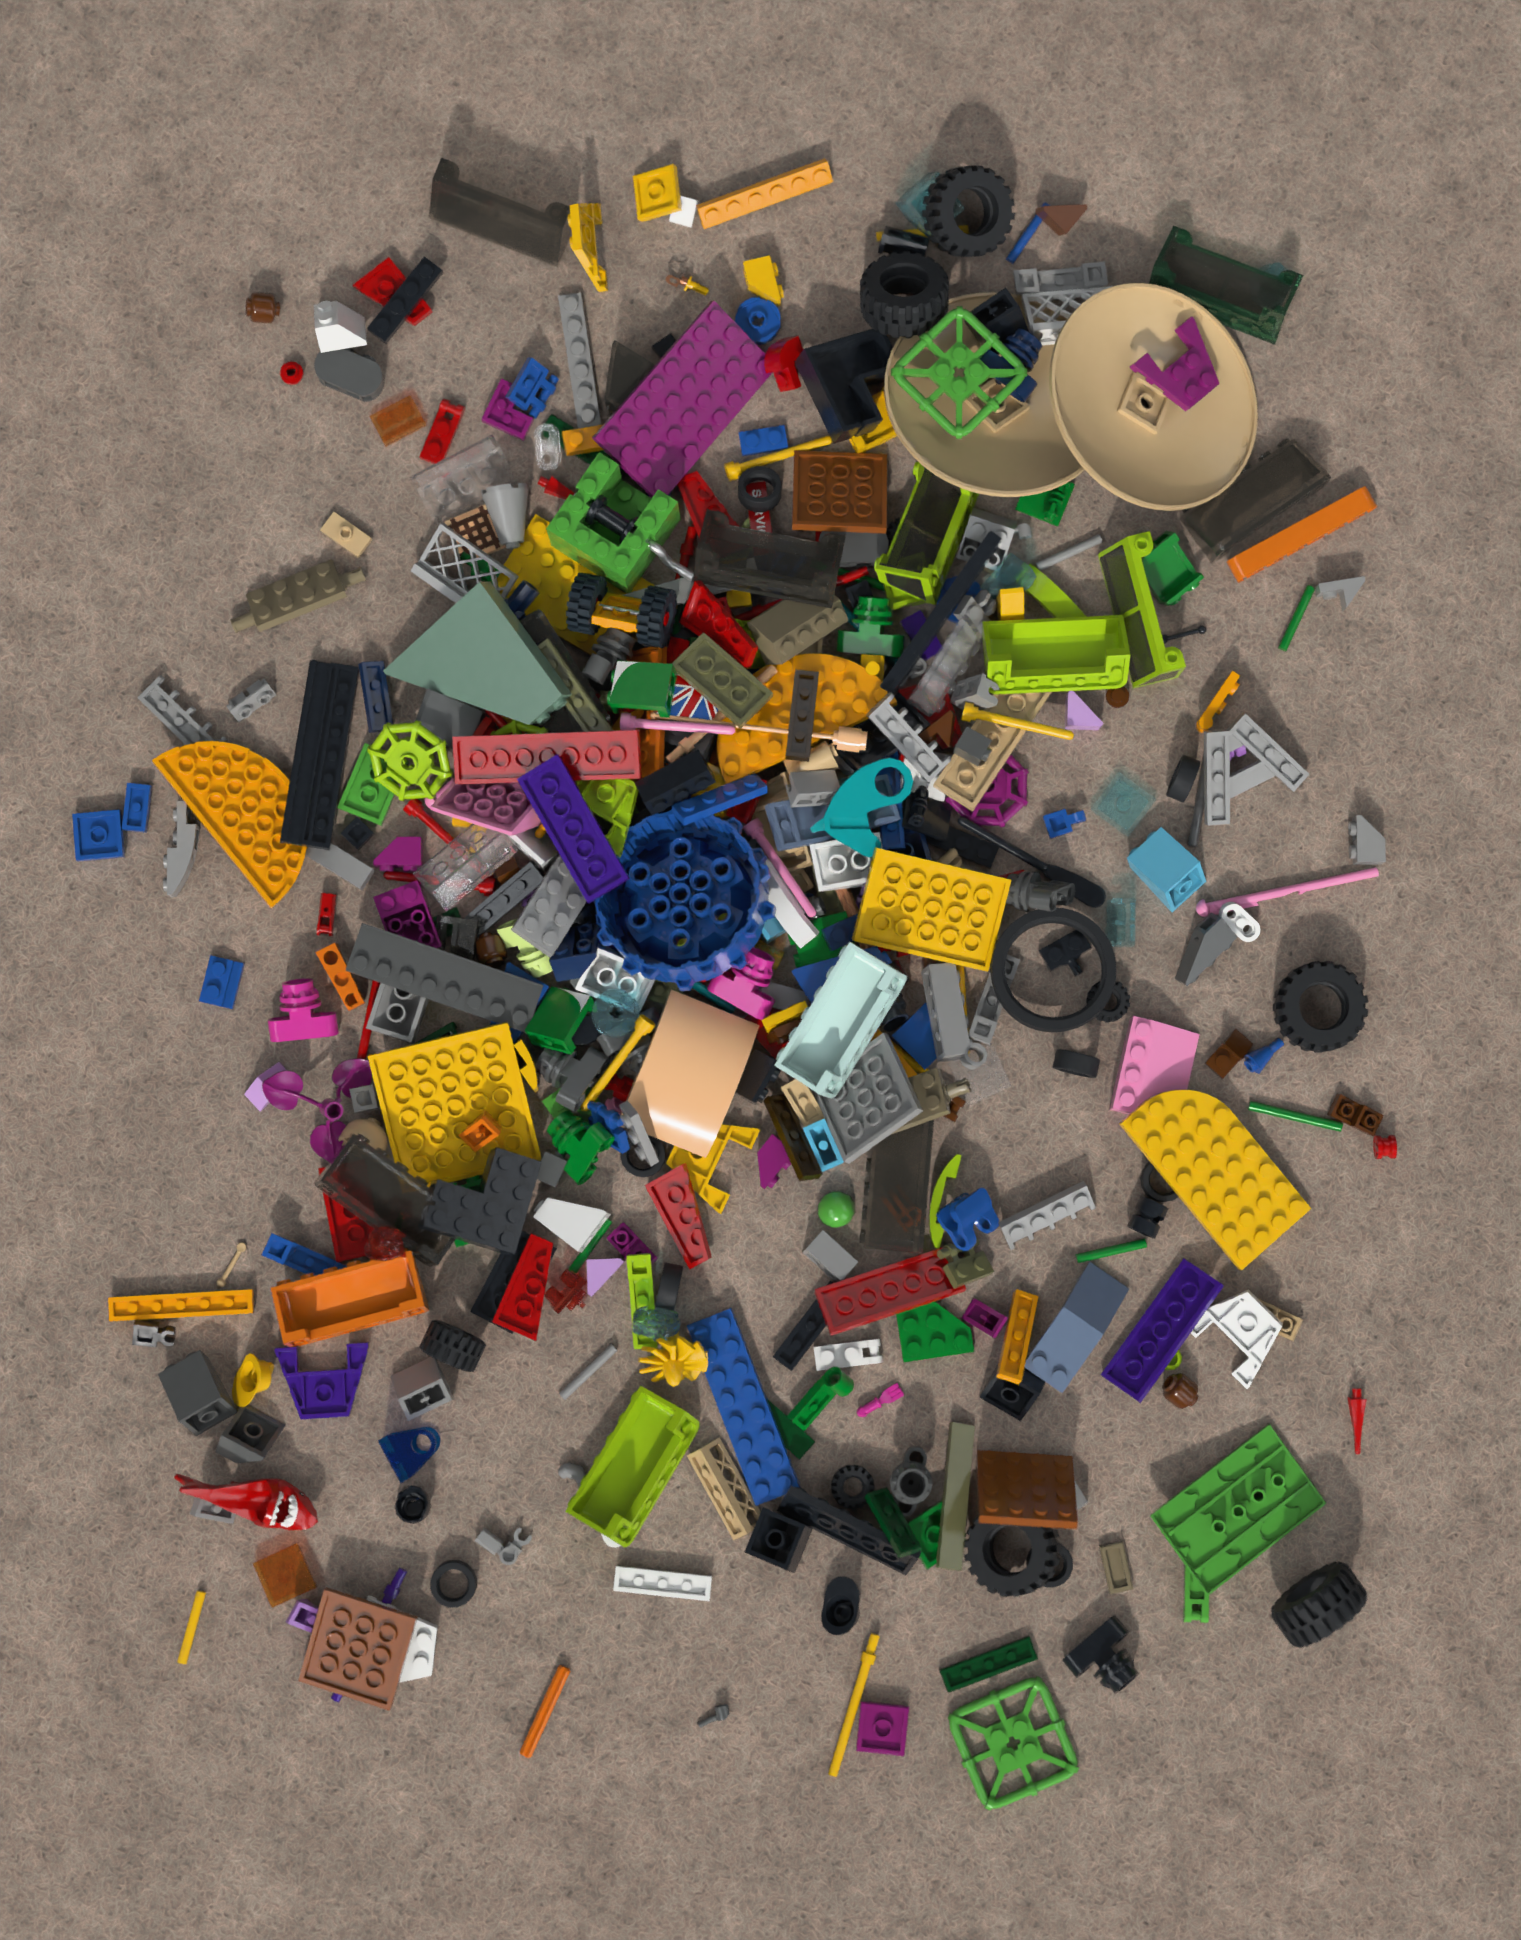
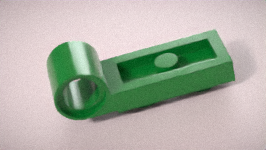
M838 1367L828 1369L787 1417L805 1431L836 1394L840 1397H845L852 1392L854 1388L853 1379Z

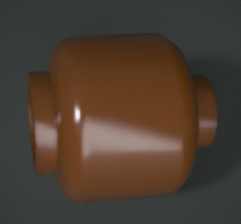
M253 292L250 298H246V316H249L253 323L270 324L274 321L275 316L280 315V302H275V297L272 293Z
M491 932L483 933L474 943V951L478 963L492 968H498L504 964V960L507 958V950L499 935L492 934Z
M1183 1373L1169 1375L1162 1385L1165 1399L1179 1409L1191 1407L1198 1400V1385Z

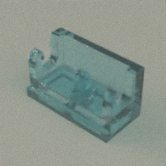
M1112 898L1107 900L1106 936L1112 947L1133 948L1135 946L1136 898Z

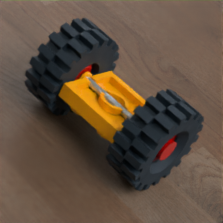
M578 573L574 578V583L572 582L571 585L572 590L569 591L568 610L566 611V616H568L566 623L570 631L595 635L598 632V628L611 627L622 629L625 632H637L636 637H638L637 641L639 644L658 648L667 646V642L670 641V634L673 632V624H675L676 620L674 619L677 613V595L675 590L650 585L644 591L642 599L607 593V581H605L606 578L603 576Z

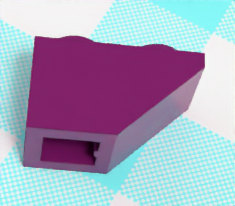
M396 837L373 860V865L379 868L381 872H393L394 868H403L404 872H417V868H423L422 837Z
M773 1134L757 1152L761 1187L764 1190L767 1186L772 1188L780 1178L777 1176V1173L783 1167L787 1170L791 1165L782 1142Z

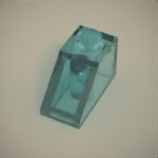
M1010 552L980 588L981 590L986 589L991 594L990 599H996L1000 589L1023 587L1025 591L1032 586L1036 575L1028 564Z

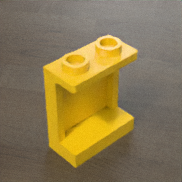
M882 387V391L872 396L883 420L873 432L858 437L853 436L849 439L856 453H865L897 437L886 409L884 387Z

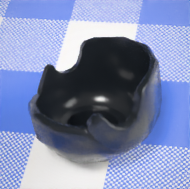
M410 1485L398 1493L395 1510L396 1515L403 1522L416 1524L429 1515L431 1501L430 1496L424 1489Z

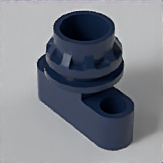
M1017 329L1013 335L1006 337L1003 344L1023 363L1028 372H1031L1038 361L1042 344L1028 331ZM990 349L980 358L989 369H1015L1003 356L1000 357ZM1027 375L1010 395L1021 402H1026L1038 384L1031 376ZM1013 378L994 379L998 385L1003 384L1006 386Z

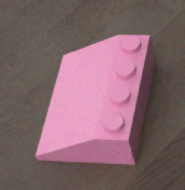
M454 780L430 806L432 811L510 836L541 825L539 817L519 782L455 784Z
M1132 1016L1127 1029L1109 1110L1130 1114L1145 1100L1154 1095L1173 1090H1187L1200 1034L1161 1022Z

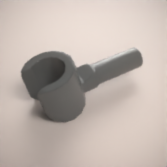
M728 1705L715 1706L716 1714L698 1722L699 1728L713 1721L725 1720L729 1716Z

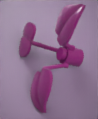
M356 1058L341 1062L332 1073V1081L339 1086L336 1089V1099L327 1098L321 1103L299 1094L303 1089V1081L298 1074L289 1070L277 1072L264 1080L262 1089L266 1099L280 1110L294 1109L298 1098L320 1108L321 1114L328 1119L326 1120V1125L321 1124L313 1129L310 1135V1145L317 1155L332 1165H336L346 1150L342 1146L344 1141H338L346 1126L341 1121H335L343 1114V1107L340 1104L342 1101L340 1092L342 1090L346 1097L351 1098L350 1089L370 1085L372 1072L369 1061Z

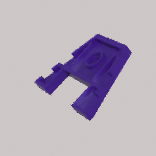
M369 1342L347 1344L348 1369L299 1372L298 1347L275 1348L276 1357H278L282 1367L281 1370L287 1380L300 1419L350 1416L367 1357Z

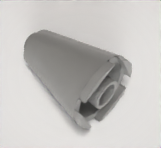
M509 483L481 490L500 544L506 545V549L519 548L520 543L524 542L528 485L526 483H518L519 488H514Z

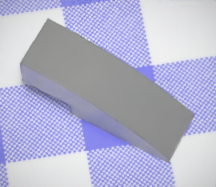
M332 843L330 850L308 847L305 856L363 891L375 872L371 867Z

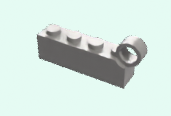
M929 964L921 971L937 1062L960 1059L962 1065L967 1069H977L985 1063L987 1052L981 1044L973 1043L972 1039L969 1038V1020L964 1013L963 1006L965 1000L963 993L960 991V973L956 970V964ZM969 1050H973L978 1054V1062H973L969 1058Z

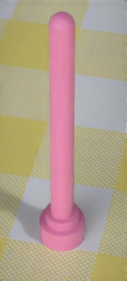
M621 713L620 730L643 728L728 735L735 733L733 725L637 719L636 716H631V713Z
M759 818L750 821L743 827V830L748 837L751 836L752 839H756L809 917H814L816 910L763 834V824Z

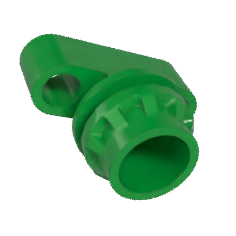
M859 596L858 605L854 608L853 614H857V618H852V622L860 623L859 631L838 630L837 652L900 657L904 652L905 635L884 633V625H893V621L888 620V617H892L893 613L889 606V598Z
M569 1110L559 1114L547 1128V1133L552 1137V1144L558 1148V1152L561 1155L569 1154L571 1156L565 1165L564 1171L578 1185L585 1183L595 1172L597 1167L593 1163L598 1161L597 1153L608 1150L615 1140V1137L600 1122L591 1126L582 1117L575 1116Z

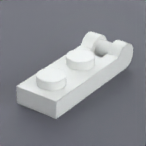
M880 1338L814 1347L816 1370L883 1363L882 1355L879 1353V1346H881ZM869 1347L870 1357H863L862 1348Z

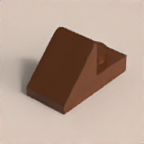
M950 710L918 736L928 745L933 740L937 741L936 736L939 734L946 745L952 748L956 714Z
M1235 1028L1204 1064L1221 1079H1224L1232 1068L1245 1057L1253 1043Z

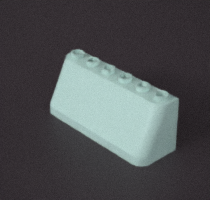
M851 942L841 949L838 962L828 970L826 974L827 980L823 986L816 990L813 1003L803 1011L801 1015L802 1021L798 1027L791 1031L788 1038L789 1042L785 1048L779 1051L776 1056L777 1062L775 1063V1066L818 1094L831 1099L841 1090L907 980L906 975Z

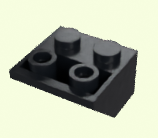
M1006 287L970 311L993 334L996 333L1002 343H1004L1007 336L1013 335L1017 329H1024L1029 332L1019 305ZM965 320V324L982 346L986 340ZM993 347L990 348V350L996 353L997 355L1000 354Z
M755 1049L746 1063L735 1094L753 1105H756L757 1102L762 1103L769 1092V1089L766 1088L770 1081L774 1083L781 1072V1069L775 1066L777 1060Z

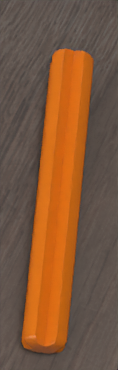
M562 1665L558 1666L521 1747V1755L528 1758L532 1757L570 1673L569 1668Z

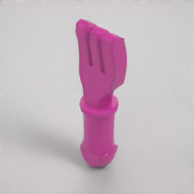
M897 1382L885 1389L878 1399L874 1397L872 1401L860 1406L856 1413L859 1417H866L867 1414L877 1408H881V1404H890L905 1394Z

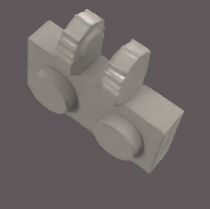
M986 589L981 590L975 598L964 595L953 613L975 642L983 643L982 621H991L988 616L993 614L998 606V603L993 598L990 599L991 594Z

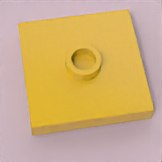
M670 164L633 176L638 221L644 222L682 211L676 165Z

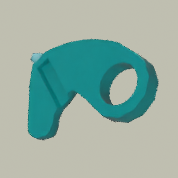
M890 757L862 766L839 787L829 803L824 818L810 828L812 833L825 830L837 841L866 857H872L874 848H881V842L870 830L867 813L881 807L901 803L910 794L913 778L911 770L901 760ZM886 767L898 769L903 776L902 788L892 796L880 794L875 787L877 773Z

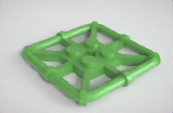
M957 306L956 309L949 311L927 333H923L919 337L920 340L896 362L894 368L891 369V376L920 405L919 408L923 412L926 411L947 433L955 436L956 439H962V436L972 432L992 411L996 412L1000 408L999 405L1023 382L1028 375V370L999 340L1000 337L996 333L993 334L970 311L963 309V306ZM956 319V343L944 353L932 340ZM963 319L986 340L975 353L962 342ZM925 347L938 358L929 369L904 368ZM993 347L1015 369H989L980 358ZM954 369H964L963 373L965 376L963 378L961 376L954 377ZM905 377H929L939 388L928 398H925ZM988 378H1013L993 398H990L980 388ZM943 393L956 404V427L932 405ZM974 393L985 406L962 427V403Z
M1038 1676L1024 1679L996 1692L992 1690L989 1692V1695L965 1704L954 1710L953 1713H949L947 1719L963 1759L961 1761L962 1766L967 1769L981 1803L985 1805V1809L1001 1808L1029 1795H1032V1797L1038 1795V1791L1067 1780L1079 1770L1077 1756L1064 1728L1066 1725L1063 1718H1060L1048 1687L1042 1681V1678ZM1031 1688L1022 1712L1006 1718L1000 1700ZM1039 1691L1052 1722L1034 1730L1028 1714ZM994 1703L1001 1721L984 1727L962 1717ZM959 1724L984 1734L989 1749L971 1756ZM1055 1730L1068 1762L1043 1752L1037 1737ZM1013 1736L1014 1739H1020L1017 1749L1007 1747V1743L1010 1742L1009 1737ZM993 1756L998 1773L990 1793L987 1795L975 1763ZM1039 1759H1044L1065 1769L1033 1783L1026 1765ZM1020 1768L1027 1786L995 1799L1004 1775Z

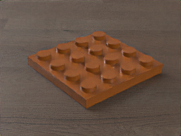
M794 450L792 530L886 534L887 454Z
M977 1450L979 1523L1077 1529L1078 1515L1073 1456Z
M326 1587L322 1594L298 1681L390 1711L418 1616Z

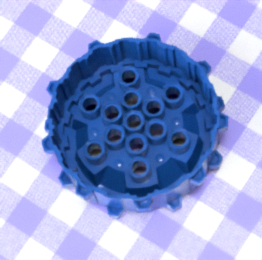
M669 810V812L657 813L646 817L635 826H629L623 853L619 860L630 879L595 900L597 911L595 915L596 924L601 928L597 937L603 946L614 945L619 953L623 955L622 968L631 976L641 972L644 978L655 979L665 983L673 982L677 984L680 991H690L693 984L698 981H707L718 977L731 967L741 970L748 964L746 954L758 942L764 923L769 919L775 918L776 907L768 901L769 887L767 880L771 878L769 867L764 865L767 857L761 848L752 849L746 839L741 836L743 825L734 817L727 821H722L720 817L710 815L684 826L675 817L672 810ZM682 848H688L686 853L678 855ZM728 868L725 874L718 875L721 869ZM687 870V874L684 877H678L681 871ZM642 873H647L644 879L638 880ZM703 880H707V881H708L707 884H706L704 887H702V888H699V887H698V885H699V883H700L701 881H703ZM667 883L664 889L657 890L660 884ZM687 893L683 900H677L680 894ZM707 903V907L704 910H698L700 904ZM660 906H667L665 911L657 913ZM721 914H728L727 918L723 921L718 920ZM687 916L684 922L677 923L679 917ZM646 918L644 924L637 925L639 919ZM680 939H687L684 945L677 946Z

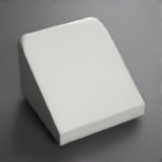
M680 196L682 211L672 213L669 222L692 227L698 201Z

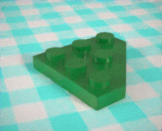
M935 1301L896 1314L903 1363L974 1352L971 1328Z

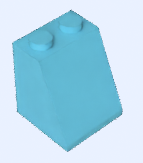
M1162 827L1150 833L1146 841L1139 847H1135L1127 857L1130 868L1171 912L1175 911L1206 882L1200 861Z

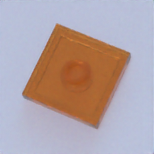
M299 1543L253 1563L272 1608L317 1587Z

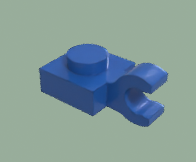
M1066 809L1044 815L1043 820L1049 838L1053 839L1073 832L1071 825L1086 821V816L1083 810L1067 815Z

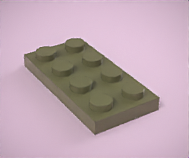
M704 632L672 663L679 676L740 729L773 697V692Z

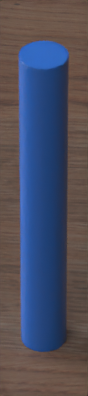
M1046 202L1042 204V206H1050ZM1037 214L1007 256L1006 260L1014 264L1043 221Z

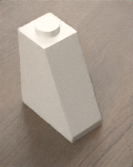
M547 1198L545 1201L541 1200L534 1210L536 1214L533 1217L575 1250L582 1253L611 1214L601 1209Z

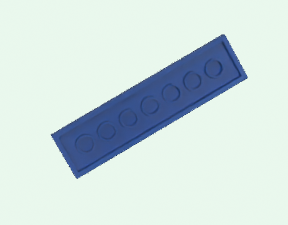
M727 1309L687 1325L693 1343L699 1341L704 1350L708 1352V1367L705 1375L755 1506L784 1496L791 1485L801 1488L733 1309Z

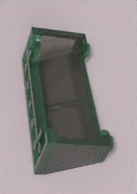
M1173 225L1153 266L1149 284L1166 287L1182 293L1207 309L1222 325L1275 345L1304 275L1292 270H1284L1280 272L1279 276H1275L1192 244V235L1187 230Z

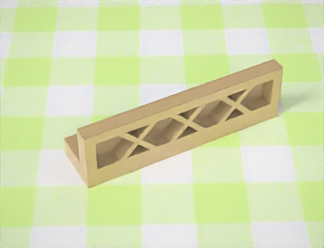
M720 1437L707 1445L688 1454L687 1457L732 1539L736 1540L754 1530L761 1511L758 1506H755L751 1493ZM713 1446L716 1447L719 1453V1460L713 1458L709 1450ZM723 1469H727L730 1472V1481L726 1480L723 1476ZM735 1490L741 1492L743 1496L742 1502L737 1501L734 1496ZM747 1511L752 1512L756 1520L752 1525L746 1517Z

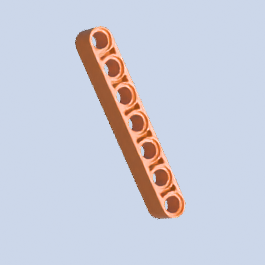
M1364 486L1239 553L1226 563L1239 583L1244 580L1243 578H1249L1264 570L1263 567H1269L1284 559L1285 555L1288 557L1301 550L1305 544L1308 546L1325 537L1324 534H1330L1345 526L1346 522L1349 524L1362 517L1366 511L1368 513L1377 507V504L1367 487Z

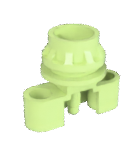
M517 919L508 921L496 928L506 949L518 946L520 953L516 957L519 961H522L523 968L530 971L534 978L553 971L547 955L511 931Z

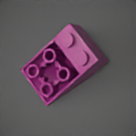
M418 880L373 897L385 931L434 948L442 947L429 904Z

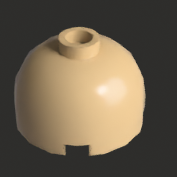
M371 1117L351 1121L344 1128L338 1141H344L342 1146L347 1151L362 1158L361 1154L372 1157L371 1162H379L388 1145V1138L385 1130L381 1127V1123Z

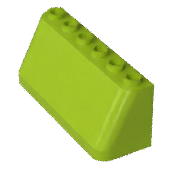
M1123 615L982 621L986 678L995 682L1000 688L999 690H993L990 687L989 692L992 694L1117 689L1127 683L1131 654Z
M640 1385L639 1389L631 1396L627 1409L619 1416L618 1424L614 1431L607 1436L602 1451L594 1458L590 1471L582 1478L578 1491L569 1500L568 1508L565 1512L619 1545L628 1547L635 1539L699 1430V1421L685 1410Z

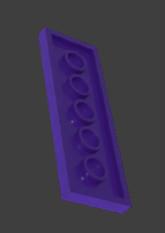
M555 755L517 778L587 903L593 902L630 879L560 755Z
M1183 1259L1101 1373V1376L1141 1403L1224 1287L1222 1283Z

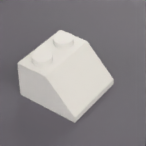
M322 301L314 305L315 331L321 353L367 345L366 324L363 316L338 301Z

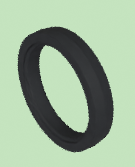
M1056 908L1052 912L1037 909L1016 919L999 937L992 953L990 967L994 992L1006 1012L1028 1028L1050 1033L1073 1030L1094 1019L1104 1009L1112 995L1117 972L1112 945L1101 928L1085 915L1065 908ZM1042 924H1063L1078 930L1091 941L1100 958L1102 973L1096 995L1084 1008L1067 1016L1047 1017L1028 1010L1014 997L1006 980L1005 962L1010 947L1022 933Z

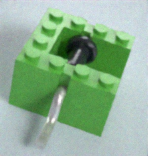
M599 452L575 486L577 492L573 496L571 494L568 496L546 528L551 546L596 575L605 577L607 582L626 594L633 590L656 555L663 564L691 582L696 574L673 560L662 547L681 520L678 501L659 489L653 498L648 497L623 481L619 464Z

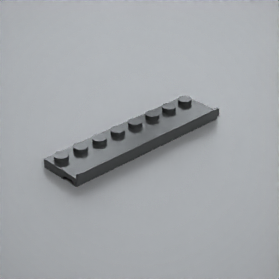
M364 923L361 924L345 970L498 1024L508 1022L510 1028L526 1033L524 1030L534 1015L544 986Z

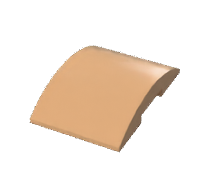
M671 990L644 1060L626 1100L638 1112L647 1134L706 1158L741 1079L759 1025Z

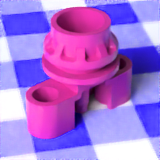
M752 947L746 954L748 964L741 970L731 967L732 972L736 976L725 971L722 975L711 979L707 989L751 1016L763 1020L769 1016L775 999L759 990V987L769 986V979L773 975L772 966L775 959L768 953Z
M300 978L282 983V992L279 999L283 1004L279 1007L280 1011L289 1012V1016L268 1019L271 1042L330 1037L339 1034L336 1012L314 1013L313 1011L314 1008L322 1005L321 1000L317 999L319 998V991L314 987L313 979Z

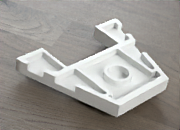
M1249 1289L1210 1306L1191 1332L1196 1338L1214 1322L1248 1356L1232 1372V1375L1246 1389L1250 1387L1283 1325Z
M373 1596L367 1597L368 1601L396 1609L395 1606L380 1602ZM417 1618L399 1683L432 1676L437 1625L422 1618Z

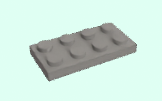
M560 854L551 865L511 931L548 957L553 956L586 903L584 896Z

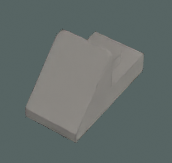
M1365 576L1319 583L1315 587L1316 597L1323 596L1324 600L1336 598L1337 594H1339L1343 612L1365 582Z
M195 1497L190 1514L195 1517L231 1524L234 1523L236 1514Z

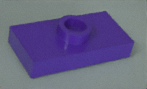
M919 610L900 621L911 641L925 623L926 618L922 611ZM937 637L933 639L921 656L925 661L944 651Z

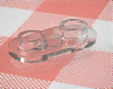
M544 423L536 428L534 434L536 462L541 469L550 471L556 469L561 462L559 431L553 424ZM544 431H547L549 433V438L547 440H545L542 436ZM547 454L551 457L549 463L544 461V457Z

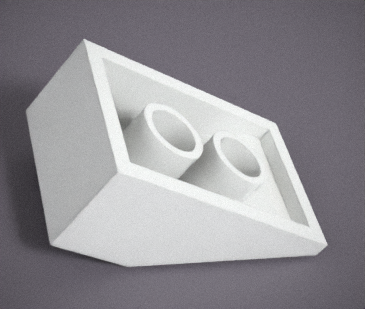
M539 826L513 836L508 835L511 842L531 861H534L544 873L548 872L559 855L547 834L540 839L536 838L535 831Z
M873 833L881 842L880 833ZM837 840L809 845L819 892L863 887L866 885L872 857H866Z
M598 943L597 957L580 978L572 979L570 983L578 991L639 1015L655 979L644 978L641 972L631 976L622 968L623 955Z

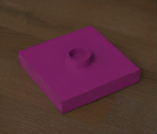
M861 1701L856 1751L904 1756L909 1706Z

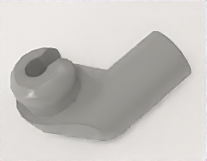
M564 1463L558 1469V1474L561 1478L574 1479L579 1487L582 1478L586 1475L583 1467L573 1463Z

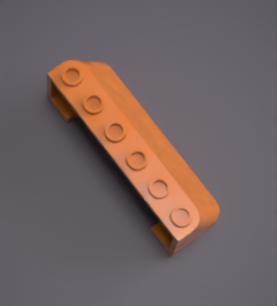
M407 1248L393 1251L394 1255L384 1257V1254L370 1257L369 1262L353 1261L347 1263V1267L338 1270L337 1267L324 1269V1274L314 1276V1273L300 1276V1280L291 1282V1279L277 1282V1286L271 1287L283 1344L288 1347L303 1346L428 1312L429 1306L413 1252L411 1250L408 1251Z

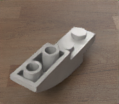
M177 801V807L173 808V819L177 821V831H173V843L177 845V848H167V854H164L163 857L164 868H167V877L163 879V889L170 897H177L185 885L194 865L199 843L200 827L196 824H190V808L184 801Z

